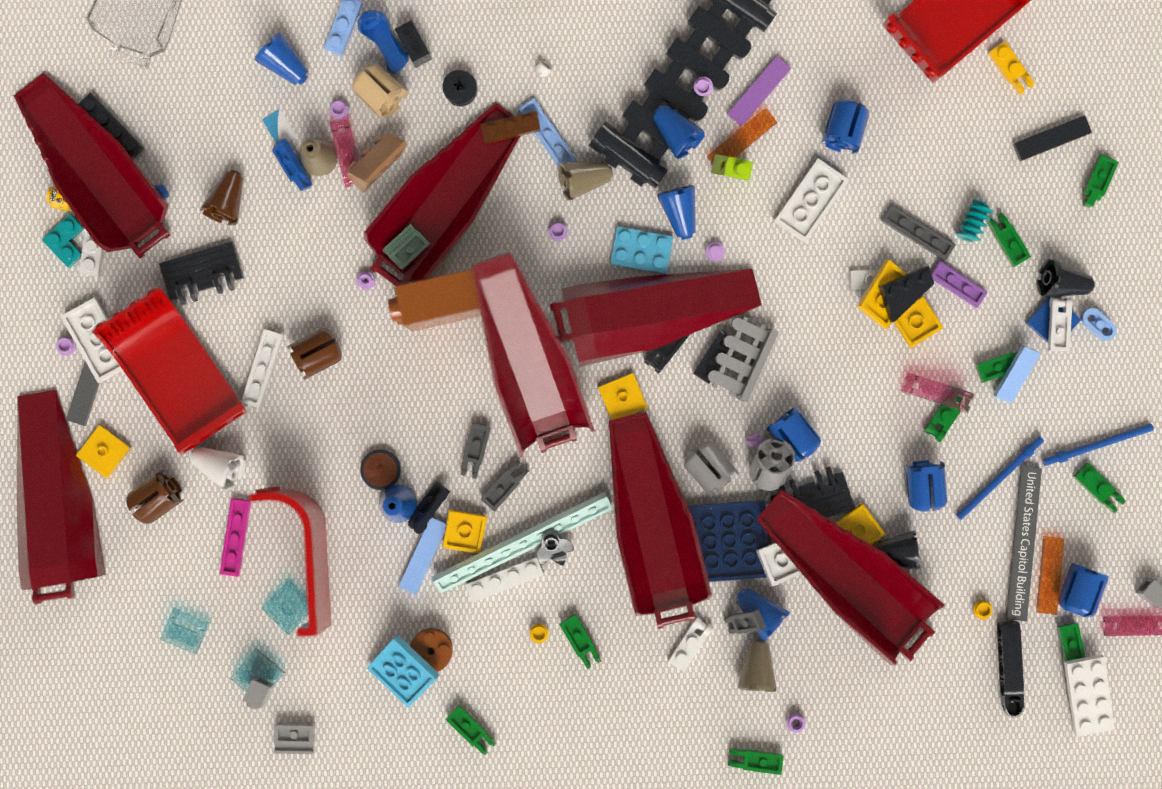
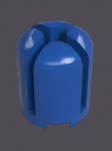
M851 99L836 101L832 105L821 142L825 141L827 148L837 152L845 149L852 150L851 154L858 153L869 119L867 107Z
M797 406L783 414L774 425L771 423L766 428L774 440L780 442L784 440L792 446L795 451V462H800L809 457L819 448L821 443V437Z
M926 460L912 462L913 466L910 467L906 464L908 503L910 507L921 512H929L930 508H932V511H937L945 507L947 504L945 463L940 461V465Z
M1071 563L1058 597V604L1062 609L1085 618L1093 617L1097 613L1109 576Z

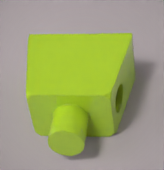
M715 154L711 173L749 181L753 162Z

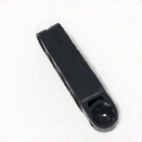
M1018 621L998 622L997 644L1002 707L1006 715L1015 718L1022 715L1025 709L1021 627Z

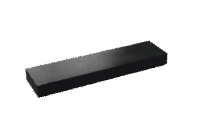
M1084 115L1013 144V147L1021 162L1089 135L1092 131Z

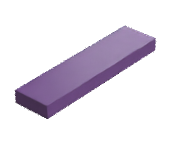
M777 56L727 115L742 127L788 74L791 67Z

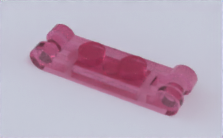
M346 117L342 121H330V127L344 185L347 188L354 184L347 178L349 172L347 169L354 161L358 163L359 158L349 117ZM345 128V132H338V129Z
M906 374V383L902 386L901 392L969 413V404L975 394L915 374ZM914 382L919 383L918 389L912 388ZM957 396L963 398L961 403L956 402Z
M1162 615L1103 616V622H1105L1104 636L1162 635V629H1158V622H1162ZM1115 622H1117V629H1114L1113 626Z

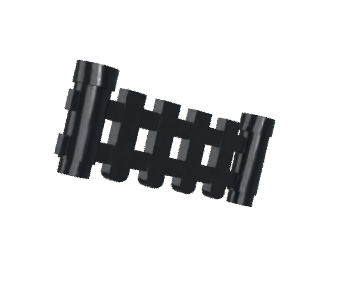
M715 0L708 11L698 6L687 24L695 29L686 43L676 37L665 54L673 60L664 74L655 68L643 86L652 91L643 105H640L633 100L623 113L622 117L630 122L623 134L617 132V128L605 121L588 146L600 155L604 154L606 156L604 161L614 169L619 165L631 173L630 180L640 187L644 183H648L656 189L668 171L667 168L660 164V160L667 150H671L653 119L655 110L664 100L676 108V112L685 118H690L694 122L701 121L708 110V106L702 102L704 96L698 95L694 87L688 92L676 83L686 69L698 78L702 76L710 78L713 82L714 90L720 91L724 89L729 82L730 76L723 69L732 56L742 60L748 55L751 50V43L746 39V36L750 30L756 27L764 33L777 15L774 10L769 8L771 0ZM727 9L741 18L734 30L720 21V18ZM707 38L721 47L712 61L698 52ZM641 132H644L656 141L648 153L634 144Z

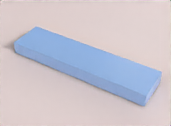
M534 98L518 108L521 114L537 112L541 131L535 134L558 167L561 166V162L577 161Z
M433 517L429 520L427 528L422 534L398 587L412 594H417L444 536L446 523Z

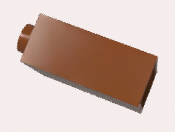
M473 269L394 287L396 297L387 300L392 321L397 322L398 325L403 324L404 327L412 332L481 316Z

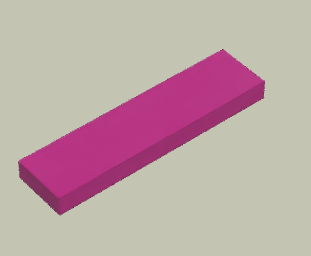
M231 498L219 574L240 576L251 508L250 500Z

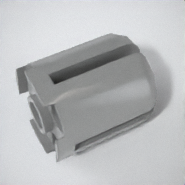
M770 438L763 441L753 458L749 469L752 482L757 481L756 486L762 490L774 491L779 486H783L794 466L795 451L784 440L780 442Z
M704 442L696 447L697 451L718 474L720 479L716 478L693 450L685 458L684 466L707 495L712 497L710 494L716 489L719 492L731 482L730 476L735 472L738 475L739 472L714 443Z

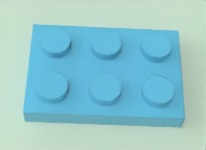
M617 226L610 265L666 275L673 236Z

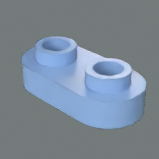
M1086 309L1081 314L1082 324L1098 339L1106 341L1115 337L1117 333L1116 326L1098 309ZM1089 315L1093 318L1091 322L1088 320ZM1103 328L1107 330L1106 334L1102 333Z

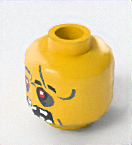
M55 185L49 187L46 202H49L51 208L68 211L70 207Z

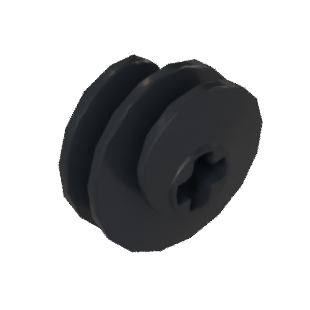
M454 70L448 73L442 84L445 97L454 106H467L473 102L477 95L478 89L474 77L464 70ZM459 85H463L464 89H461V91H457L456 87H459Z

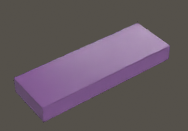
M938 261L931 272L936 283L974 308L979 307L988 293L942 261Z

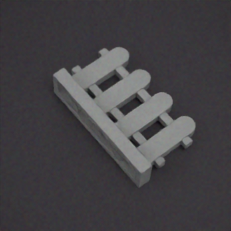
M745 316L742 319L734 318L731 321V327L737 331L734 337L731 335L724 337L723 344L728 347V351L726 354L718 353L715 356L716 363L721 366L718 372L714 370L709 371L707 378L713 382L712 387L717 388L719 385L730 390L729 395L735 396V394H738L737 399L748 402L779 332L774 329H767L765 331L766 326L760 325V327H757L747 322L748 318ZM742 333L754 338L751 345L739 339ZM734 350L746 356L744 362L731 357ZM751 358H752V359H754V360H753V362H752V364H751V366H750L749 363H750V360H751ZM726 368L738 373L736 380L723 374ZM743 376H745L744 382L741 383Z

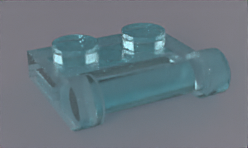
M174 607L160 640L197 654L211 621L206 619L203 621ZM178 618L200 627L199 632L176 624V619Z

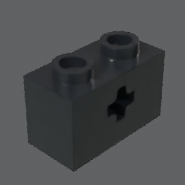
M412 20L395 28L415 68L432 60Z

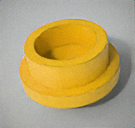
M979 600L974 604L973 613L977 618L984 620L992 615L993 608L988 601Z
M535 624L530 629V638L535 643H543L547 640L549 631L545 625Z

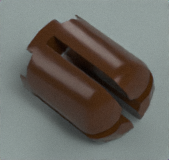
M321 328L286 346L287 349L292 348L293 352L290 354L299 371L305 372L304 380L338 363L342 359V350L338 342L334 343L336 340L333 333L326 328Z
M164 470L155 473L129 492L126 497L128 510L138 509L132 516L143 524L153 523L184 500H181L180 493L182 489L174 477L169 479L164 475Z

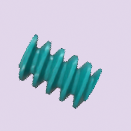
M976 199L972 200L973 204L969 206L970 211L965 214L967 218L962 221L964 225L959 227L961 232L956 233L957 237L968 242L980 241V238L976 235L984 233L980 227H987L983 220L990 221L991 218L986 214H993L994 212L990 209L989 205Z

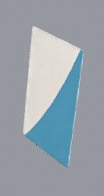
M281 109L262 119L276 144L282 139L286 138L290 142L297 137Z

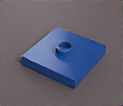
M1048 297L1026 322L1047 343L1049 339V301L1051 297ZM1063 307L1058 308V312L1064 311ZM1073 312L1071 318V331L1081 321V319Z

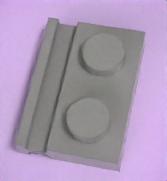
M275 724L274 753L313 754L315 724Z

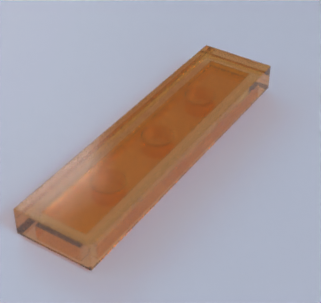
M765 108L707 156V159L713 165L715 154L736 158L778 122Z
M1043 536L1036 606L1037 613L1057 615L1065 538Z

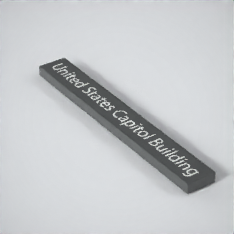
M1021 466L1006 619L1027 622L1042 468Z

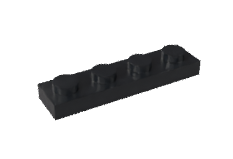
M91 92L79 103L90 116L121 143L132 159L145 149Z

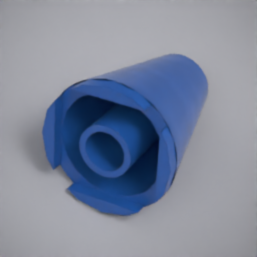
M278 32L270 39L271 41L267 45L265 44L254 60L295 86L298 83L302 85L308 79L306 75L308 70L284 35Z
M660 106L655 110L653 119L671 152L677 159L687 156L689 154L688 150L691 148L695 149L704 139L705 132L702 128L669 106Z
M695 186L679 187L657 194L658 200L676 236L681 237L682 240L692 238V234L696 233Z
M393 485L385 489L379 499V509L382 515L394 523H402L409 520L417 508V498L414 492L404 485Z
M743 588L736 596L738 598L736 603L743 612L759 609L766 628L757 631V633L764 641L771 636L790 614L787 609L750 588L747 590Z

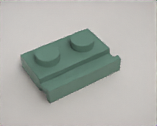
M410 224L383 249V252L403 271L430 246V243Z

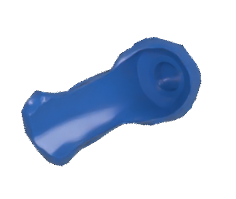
M377 10L363 12L357 20L358 31L377 45L385 58L387 70L390 73L395 74L401 71L408 63L409 56L394 37L387 17Z

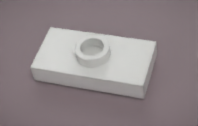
M879 270L850 271V290H867Z

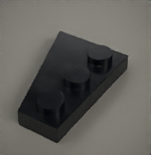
M929 266L921 267L878 286L890 322H895L934 285Z

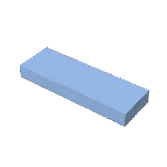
M1022 345L993 395L1012 404L1039 358L1040 353Z

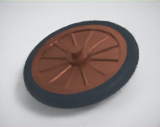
M374 450L364 457L360 466V473L363 481L370 488L385 490L392 487L398 481L401 467L393 453L387 450Z

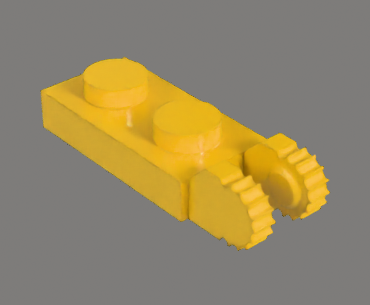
M1006 41L988 53L1007 82L1013 86L1017 93L1021 95L1025 92L1021 82L1017 80L1020 77L1029 88L1035 85L1033 79L1026 73V69Z

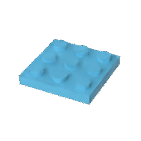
M396 635L367 667L408 708L440 676L399 635Z

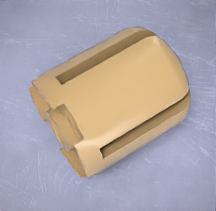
M376 63L364 67V71L361 70L356 75L352 85L354 93L381 120L383 116L388 118L400 108L398 104L402 98L405 97L407 99L408 92L381 65Z

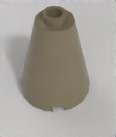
M322 138L304 141L300 150V162L304 170L313 176L330 174L338 162L337 151L334 145Z
M561 162V166L558 167L560 186H564L566 191L562 192L568 201L610 182L611 177H613L612 167L608 166L607 163Z
M754 639V642L749 643L738 682V689L776 692L777 687L770 646L763 639Z

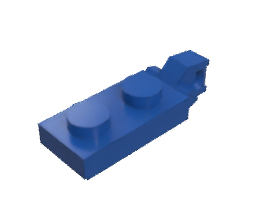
M287 139L280 140L272 149L275 157L290 182H294L300 191L309 189L312 186V182L301 162L298 160Z

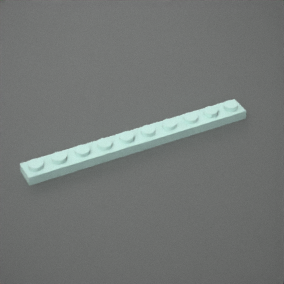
M605 492L432 576L433 583L439 592L443 593L541 545V540L545 534L555 533L559 536L613 508Z

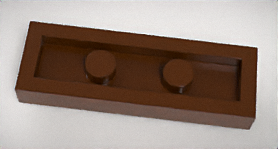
M536 111L481 124L485 144L541 131Z

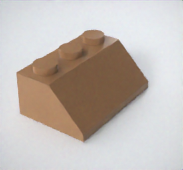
M387 133L384 137L382 135L379 136L374 142L375 146L371 150L367 148L361 155L362 159L358 163L354 161L348 167L347 178L364 193L403 154L407 146L405 141L390 133Z

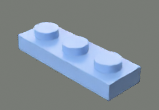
M342 0L325 43V50L343 57L363 2L359 0Z

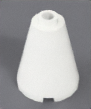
M197 447L191 451L189 456L193 466L225 491L235 488L234 482L237 479L241 480L246 467V460H243L245 457L231 452Z

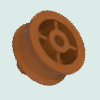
M424 629L414 637L410 644V647L437 672L444 669L452 657V641L440 629ZM428 648H433L435 652L430 653Z

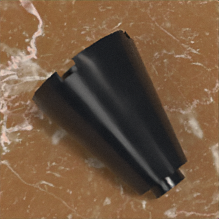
M1056 259L1046 260L1039 270L1041 280H1037V290L1041 296L1088 295L1095 287L1092 276Z
M916 530L871 544L888 555L900 567L921 569L920 564H916L920 562L917 537L913 538V535H916Z

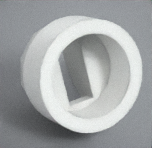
M540 60L536 66V73L540 72V77H546L552 71V67L543 60Z

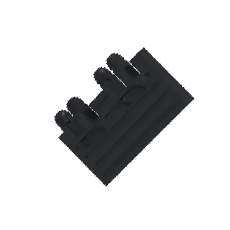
M232 241L159 263L169 300L179 298L181 305L187 304L183 290L185 287H188L193 302L198 301L195 284L199 292L216 287L217 293L222 294L223 286L220 277L225 276L227 287L230 291L235 290L232 273L236 281L245 279L235 244Z
M830 466L825 468L830 482L828 486H824L819 471L814 472L819 489L816 488L815 482L798 486L797 489L794 479L789 480L794 498L804 503L807 507L814 509L825 518L855 509L843 472L833 475ZM779 486V491L783 490L786 492L785 486ZM777 494L769 496L770 500L772 501Z

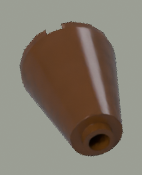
M230 170L223 174L201 205L200 211H203L204 216L219 223H222L223 220L228 221L227 225L230 226L238 223L244 180L241 173Z

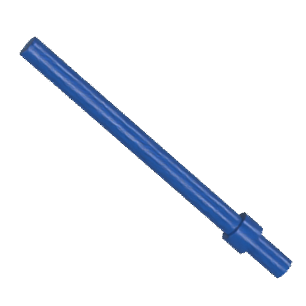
M1147 424L1068 451L1062 450L1056 452V455L1042 459L1044 466L1056 462L1063 463L1068 461L1069 458L1154 431V427L1152 424Z
M1038 436L1029 446L1026 445L1021 449V453L956 514L957 518L962 520L1026 458H1030L1035 453L1034 451L1044 442V439Z

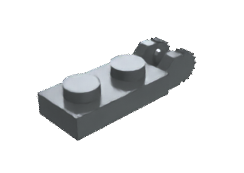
M472 423L463 457L462 476L467 474L468 463L472 462L476 463L472 472V478L477 479L491 427Z
M518 460L508 471L506 470L481 498L494 512L517 488L520 481L529 472L527 468L524 469L517 479L511 475L520 466Z
M759 609L735 613L723 618L725 623L732 622L733 624L728 629L729 634H742L766 628Z

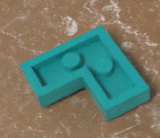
M68 214L42 241L66 267L71 268L81 259L82 255L71 241L84 230V227L73 215Z

